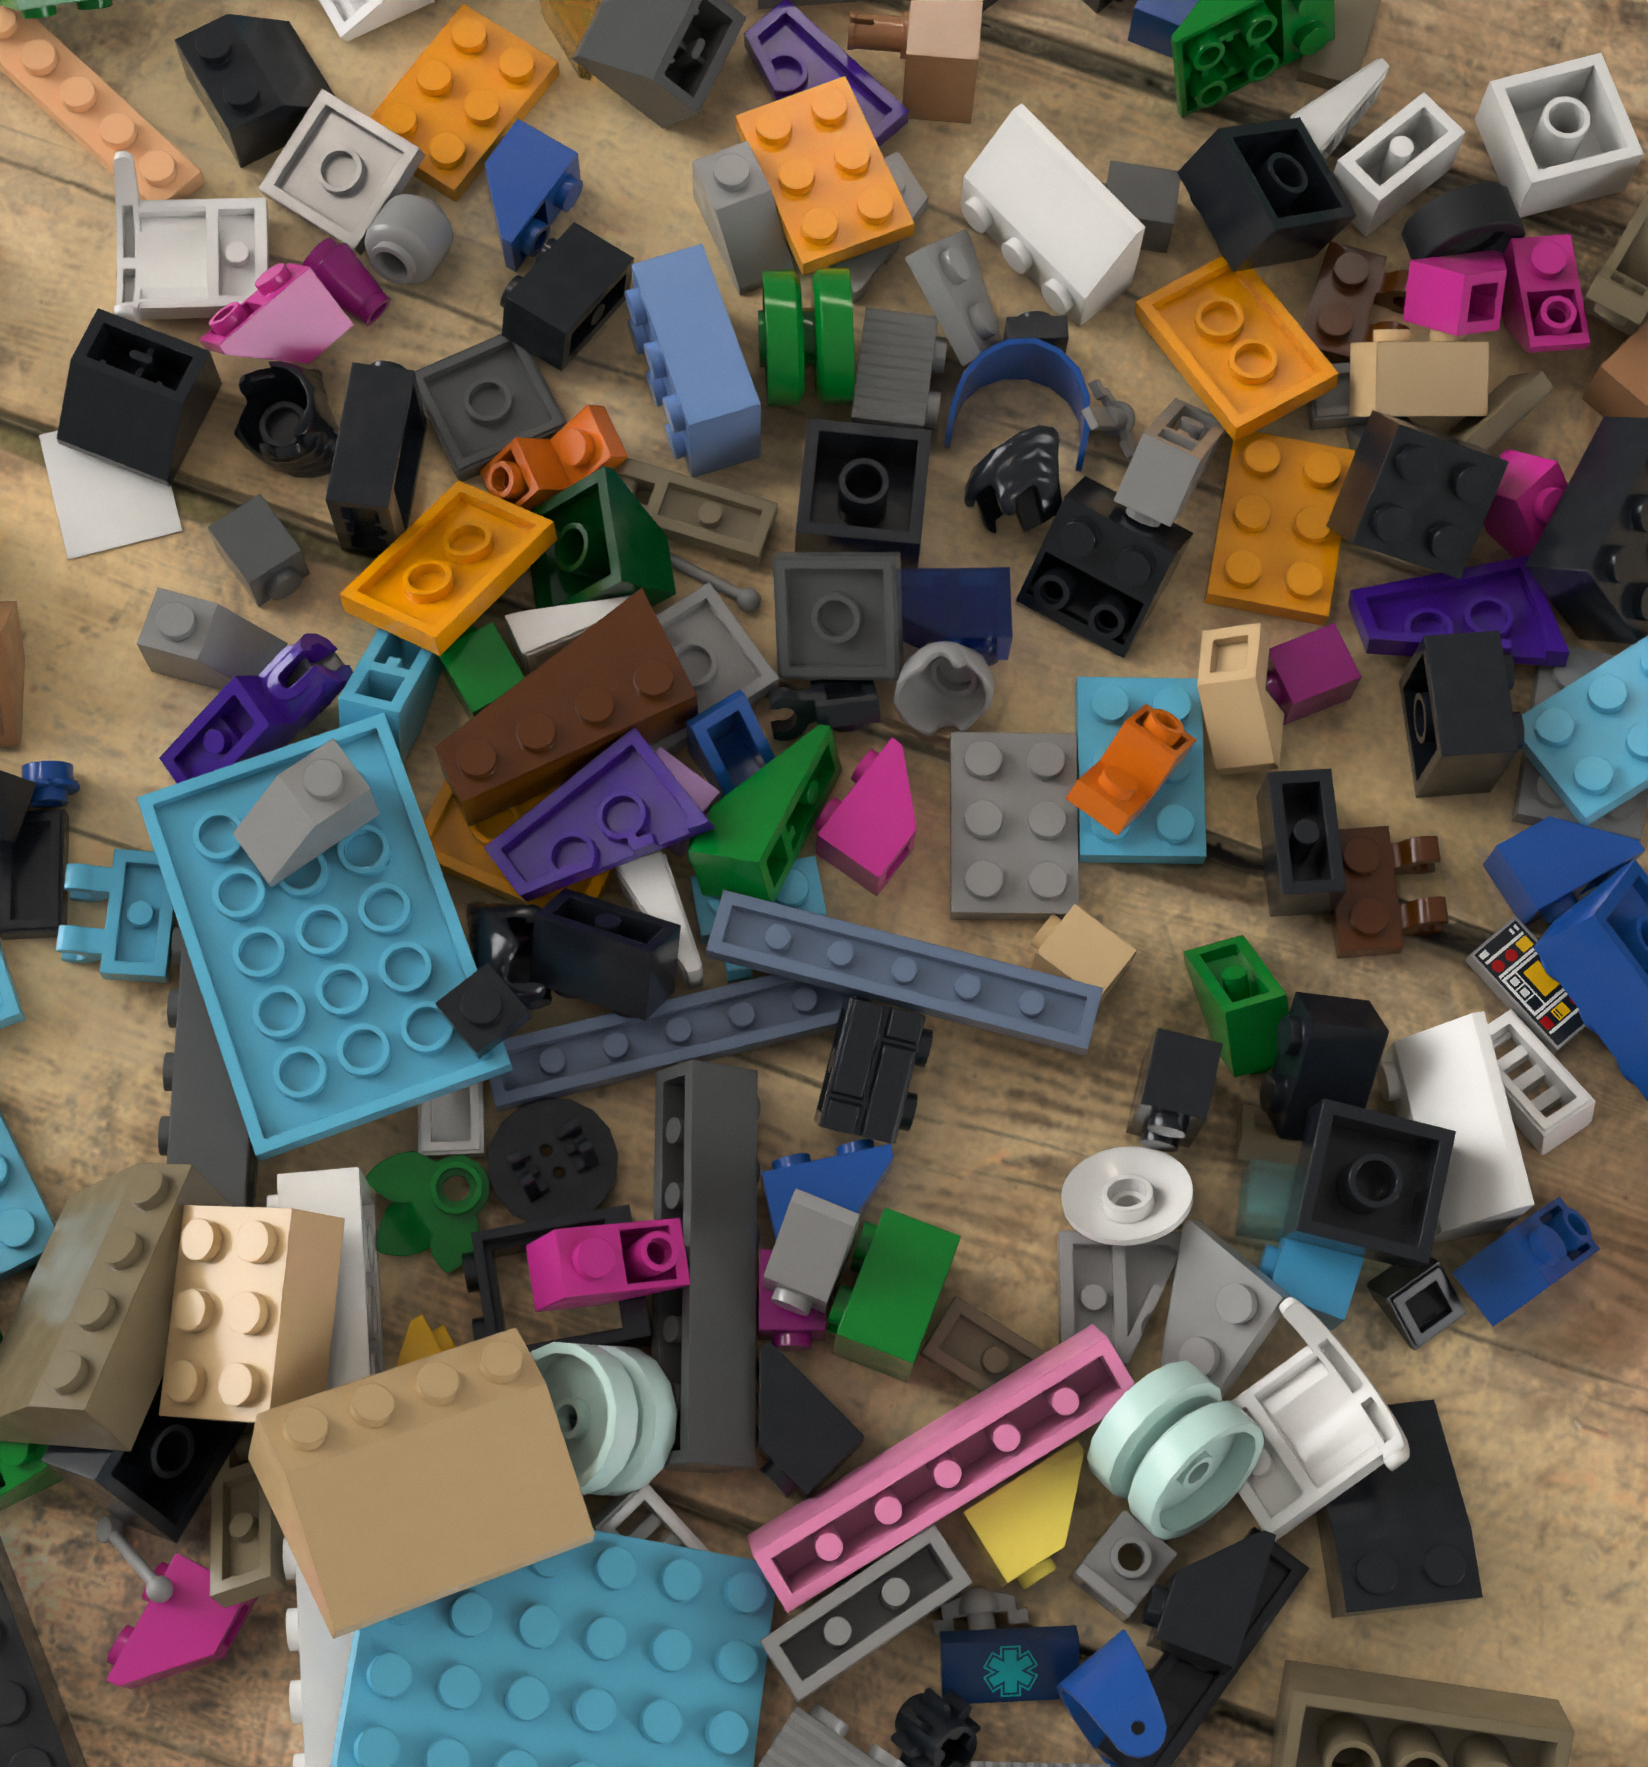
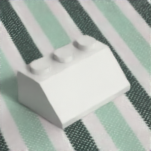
M1021 103L1012 110L964 175L960 203L961 211L968 224L979 233L986 232L1001 247L1004 259L1013 270L1019 274L1026 273L1041 288L1043 298L1052 310L1060 315L1066 314L1080 327L1132 286L1145 226Z
M1485 1012L1471 1013L1394 1041L1382 1056L1383 1063L1379 1064L1377 1070L1378 1084L1383 1099L1386 1102L1393 1101L1397 1117L1456 1131L1433 1243L1504 1230L1535 1204Z

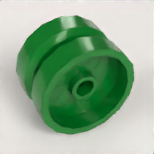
M817 268L811 280V308H802L800 279L793 269L762 270L763 310H758V342L760 367H765L768 407L799 405L804 397V367L813 366L815 393L823 405L853 404L855 384L854 326L849 268Z

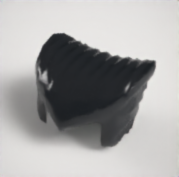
M269 361L270 368L244 374L240 378L238 385L247 402L235 429V437L256 457L279 472L295 478H314L330 474L339 427L328 403L329 400L324 388L322 372L319 369H306L283 361Z
M1038 425L1019 432L997 448L992 449L973 467L965 486L964 503L966 507H974L976 500L983 525L990 532L997 533L995 520L1003 514L1010 516L1015 513L1024 532L1056 516L1062 503L1058 462L1060 439L1055 428Z
M482 901L469 903L466 908L467 925L470 931L469 939L471 941L469 948L477 970L488 962L528 1010L540 1009L551 1005V989L545 988L542 983L529 982L534 915L542 908L535 904L508 905L493 902L487 904Z

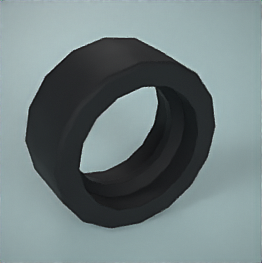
M1496 182L1475 183L1456 188L1436 197L1419 208L1406 221L1401 233L1411 260L1489 250L1502 252V255H1504L1511 238H1524L1526 234L1508 188Z

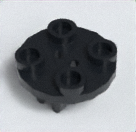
M543 1098L520 1106L501 1122L489 1145L487 1171L495 1195L513 1216L525 1222H532L594 1211L601 1207L617 1184L618 1151L610 1128L592 1109L571 1099ZM544 1147H550L553 1149V1152L550 1156L546 1157L541 1155V1150ZM557 1169H563L566 1173L563 1178L557 1179L553 1176L554 1172Z

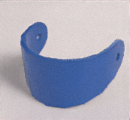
M1037 338L1006 339L981 351L962 373L950 406L944 448L950 449L955 421L964 401L980 387L1000 380H1029L1051 388L1070 405L1079 422L1080 445L1075 471L1081 472L1090 427L1081 410L1090 406V395L1080 368L1061 348Z
M1125 1629L1118 1632L1056 1686L1058 1694L1070 1716L1094 1749L1106 1734L1115 1747L1125 1755L1143 1758L1151 1756L1158 1751L1165 1741L1167 1726L1162 1708L1144 1664ZM1141 1722L1145 1727V1731L1141 1735L1134 1734L1131 1731L1133 1723ZM1098 1753V1755L1101 1757L1105 1764H1110V1767H1116L1105 1757H1103L1100 1753Z

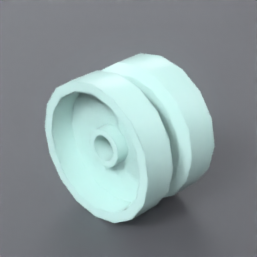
M552 1342L531 1351L530 1354L547 1384L582 1495L624 1496L646 1487L664 1468L675 1442L677 1409L671 1383L657 1361L637 1348Z
M1188 1361L1168 1363L1147 1374L1123 1394L1105 1415L1093 1435L1087 1460L1090 1471L1112 1494L1123 1499L1128 1498L1130 1512L1154 1536L1168 1540L1182 1537L1202 1526L1227 1505L1245 1484L1258 1463L1264 1439L1262 1428L1240 1407L1230 1401H1222L1220 1388L1198 1367Z

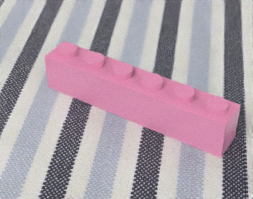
M1091 1324L748 1534L747 1539L751 1553L788 1613L1101 1421L1123 1394L1134 1386L1135 1383L1108 1337L1095 1325Z

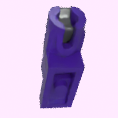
M306 633L294 645H288L282 649L259 675L234 676L159 759L175 782L180 783L287 746L344 689L353 673L350 665H344L337 653H335L337 648L327 638L316 633Z

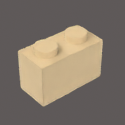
M1410 329L1373 330V342L1350 343L1349 417H1370L1372 410L1392 417L1488 416L1489 342H1466V335L1456 336L1438 330H1429V341H1410Z

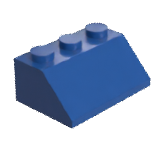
M1635 859L1623 866L1556 918L1533 948L1540 956L1546 973L1553 980L1561 984L1578 1007L1581 1019L1587 1028L1598 1034L1616 1058L1619 1070L1624 1078L1631 1084L1636 1085L1648 1101V875Z

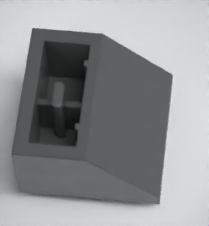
M601 0L571 59L663 129L699 114L746 17L725 0Z

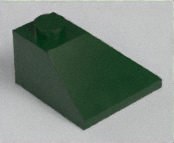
M603 466L529 510L552 520L557 535V540L530 566L536 609L632 596L641 588L653 607L676 594L668 538L613 468Z

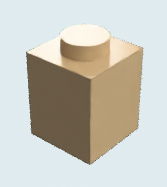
M1074 904L1063 919H1060L1055 914L1051 915L1035 935L1031 945L1038 950L1031 969L1102 987L1100 1006L1130 968L1137 950Z

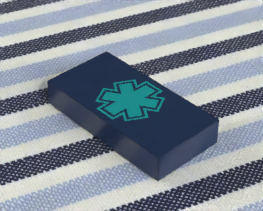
M1076 1625L939 1631L941 1698L952 1689L968 1704L1059 1700L1061 1698L1056 1686L1079 1667V1635Z

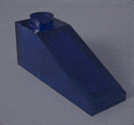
M1010 567L901 569L903 642L919 649L937 641L955 642L983 655L988 666L996 664L998 660H1008L1013 638Z

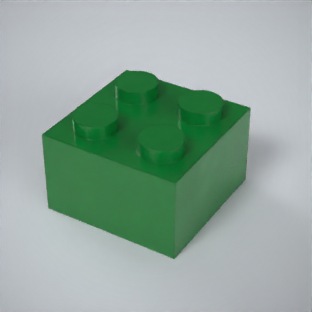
M884 1207L878 1225L865 1221L852 1255L853 1261L850 1267V1271L859 1274L853 1288L841 1284L827 1321L829 1324L826 1332L836 1336L833 1354L907 1383L961 1236Z

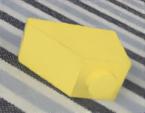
M1078 1439L961 1514L959 1518L1002 1588L1017 1579L1022 1589L1026 1590L1058 1569L1051 1557L1059 1553L1066 1545L1085 1450Z

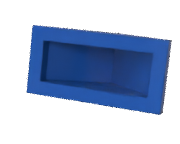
M740 689L686 722L688 753L709 784L720 791V799L775 758L745 693Z

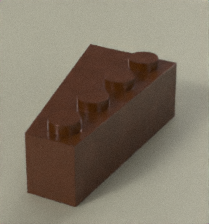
M641 588L436 745L435 750L442 773L468 827L564 784L633 727L642 734L649 745L685 729L686 722L698 715L697 694Z

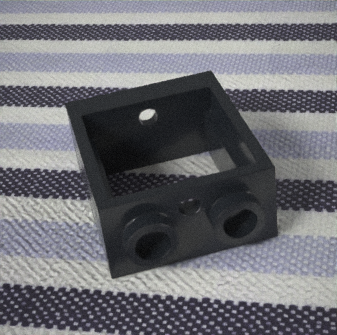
M382 360L375 361L371 365L352 362L325 498L342 550L380 555L408 529L427 430V421L415 371L407 370L395 362Z
M630 1205L471 1232L474 1252L462 1253L463 1269L468 1293L480 1291L484 1316L472 1319L474 1341L506 1331L496 1257L527 1252L526 1245L554 1229L633 1222ZM640 1296L618 1301L623 1328L526 1346L529 1352L552 1342L633 1348L652 1346V1332L646 1297Z

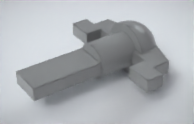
M1095 379L1088 385L1095 399L1101 400L1104 407L1088 406L1081 410L1091 431H1104V433L1111 437H1120L1121 441L1118 443L1126 458H1132L1138 446L1132 432L1135 425V413L1129 404L1123 401H1116L1110 390L1104 388L1099 379Z
M976 1586L941 1606L943 1619L933 1620L935 1635H939V1631H956L954 1618L967 1617L969 1630L996 1629L994 1613L1007 1611L1009 1625L1025 1623L1030 1620L1028 1607L1017 1608L1015 1594L991 1591L986 1587Z

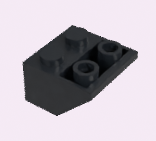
M98 308L70 360L56 438L58 443L170 487L222 386L210 351Z
M1084 476L1065 495L1015 601L1124 658L1167 587L1193 532L1176 523H1173L1171 527L1163 523L1159 527H1152L1132 519L1125 512L1127 507L1114 501L1117 492Z

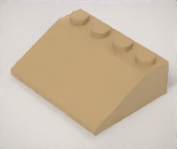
M516 1327L257 1413L248 1454L249 1462L333 1639L590 1543L594 1539V1529L547 1384Z

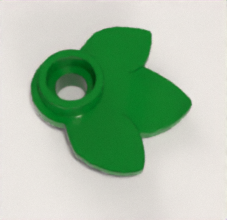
M409 1151L384 1159L366 1175V1180L373 1190L392 1202L386 1208L379 1224L376 1240L378 1252L391 1256H410L430 1248L433 1258L445 1273H449L463 1264L462 1253L474 1252L471 1232L479 1231L477 1214L485 1206L490 1189L487 1174L478 1162L462 1155L447 1156L436 1162L423 1154ZM453 1176L465 1178L470 1186L468 1195L461 1201H452L444 1194L445 1182Z

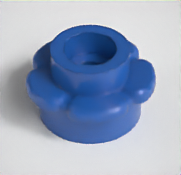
M37 761L27 763L21 767L22 778L37 783L29 803L32 807L56 808L65 806L69 803L68 795L75 794L80 790L78 781L74 780V768L71 763L64 761Z

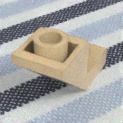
M1261 622L1204 630L1202 632L1197 688L1215 768L1220 775L1279 769L1284 712L1265 690L1270 633Z

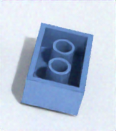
M703 244L632 264L634 288L625 291L626 302L631 315V319L627 320L628 328L636 353L638 355L645 353L650 371L646 372V378L653 402L656 407L664 406L668 424H665L664 428L673 458L675 460L685 458L690 475L693 478L760 458L761 403Z

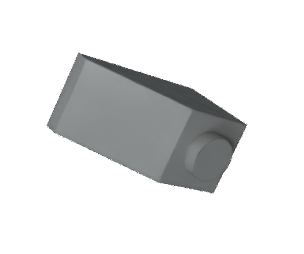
M748 140L692 161L694 199L739 295L762 287V270H794L771 188Z
M158 587L137 645L152 672L222 690L234 676L259 675L277 654L288 646V643L218 603Z
M333 738L278 774L233 832V835L270 887H273L380 815L371 788Z
M797 1188L795 1189L763 1276V1288L774 1292L771 1298L774 1304L803 1316H808L811 1308L826 1313L856 1241L860 1214Z

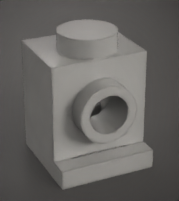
M1123 1509L1072 1572L1069 1579L1122 1622L1130 1617L1137 1608V1605L1178 1553L1167 1545L1170 1539L1163 1540L1154 1536L1136 1517H1133ZM1130 1545L1139 1550L1142 1556V1563L1138 1570L1129 1571L1120 1565L1118 1552L1121 1547Z

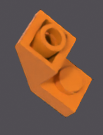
M586 405L551 439L515 437L479 472L489 494L526 510H531L603 466L615 469L628 458V455L605 406Z
M1145 704L1123 723L1100 761L1076 781L1065 799L1118 836L1139 817L1191 750L1197 739L1184 731L1182 722L1173 714L1162 709H1153L1148 704Z

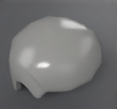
M937 641L925 645L906 660L897 682L893 702L901 720L921 735L932 736L939 728L945 726H953L960 732H964L978 720L979 716L984 715L991 707L996 681L983 655L955 642Z

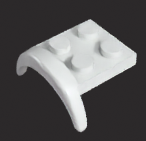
M127 151L116 152L113 161L117 230L116 305L113 307L115 315L136 323H141L142 320L212 318L228 304L233 302L241 304L258 290L254 285L256 280L270 268L269 209L266 197L140 200L134 158Z
M1288 1297L1282 1301L1279 1309L1308 1345L1230 1401L1240 1407L1262 1428L1264 1445L1258 1463L1238 1493L1261 1529L1276 1534L1275 1541L1381 1465L1385 1464L1390 1471H1394L1405 1463L1410 1456L1409 1444L1403 1430L1370 1379L1337 1337L1311 1310L1294 1297Z

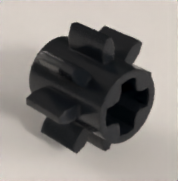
M930 1687L925 1689L924 1693L910 1697L897 1713L895 1719L896 1733L891 1736V1741L903 1751L899 1760L907 1767H965L976 1751V1734L981 1729V1726L969 1717L972 1706L952 1689L945 1693L942 1698Z

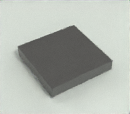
M502 334L415 371L425 416L457 479L462 482L480 475L479 471L515 437L551 439L567 424L532 354L502 336Z
M777 552L774 554L773 576L779 679L898 681L904 665L900 552Z

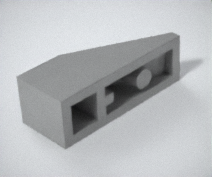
M1175 398L1143 432L1114 501L1126 506V514L1142 524L1159 527L1163 523L1171 527L1182 513L1226 434L1225 429L1214 415Z

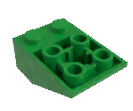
M1199 0L1171 36L1177 109L1181 118L1201 108H1208L1217 104L1226 95L1252 82L1266 79L1275 70L1297 60L1303 55H1312L1321 50L1327 42L1335 39L1334 0Z

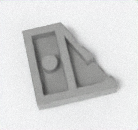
M966 229L924 246L905 258L962 367L974 361L981 351L1002 342L998 321L989 300L971 237Z

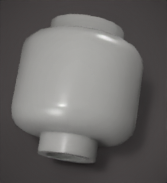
M413 194L395 195L382 207L367 229L364 244L371 266L383 279L398 285L420 284L434 275L450 251L454 235L451 223L436 202Z

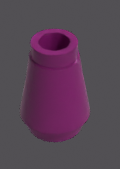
M329 237L319 243L302 264L303 266L311 267L342 310L356 319H360L366 326L374 323L385 312L391 302V299L383 292V289L347 243L338 244L332 237Z

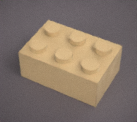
M183 1205L159 1416L255 1424L257 1413L326 1391L345 1218L294 1208Z

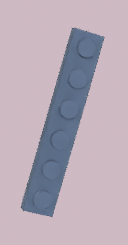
M723 890L706 948V956L708 958L1086 1056L1103 991L1102 987Z
M771 974L667 999L646 1021L610 1013L506 1038L503 1040L513 1071L489 1079L497 1112L543 1098L562 1097L656 1074L657 1071L692 1059L709 1061L836 1030L844 995L861 997Z

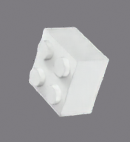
M1602 53L1490 81L1474 118L1499 182L1508 188L1520 218L1624 191L1644 155Z

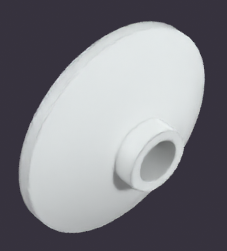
M1138 1146L1112 1148L1086 1158L1069 1173L1061 1192L1063 1212L1068 1222L1076 1231L1091 1240L1120 1246L1151 1242L1172 1232L1188 1216L1194 1199L1191 1177L1178 1160L1159 1150Z

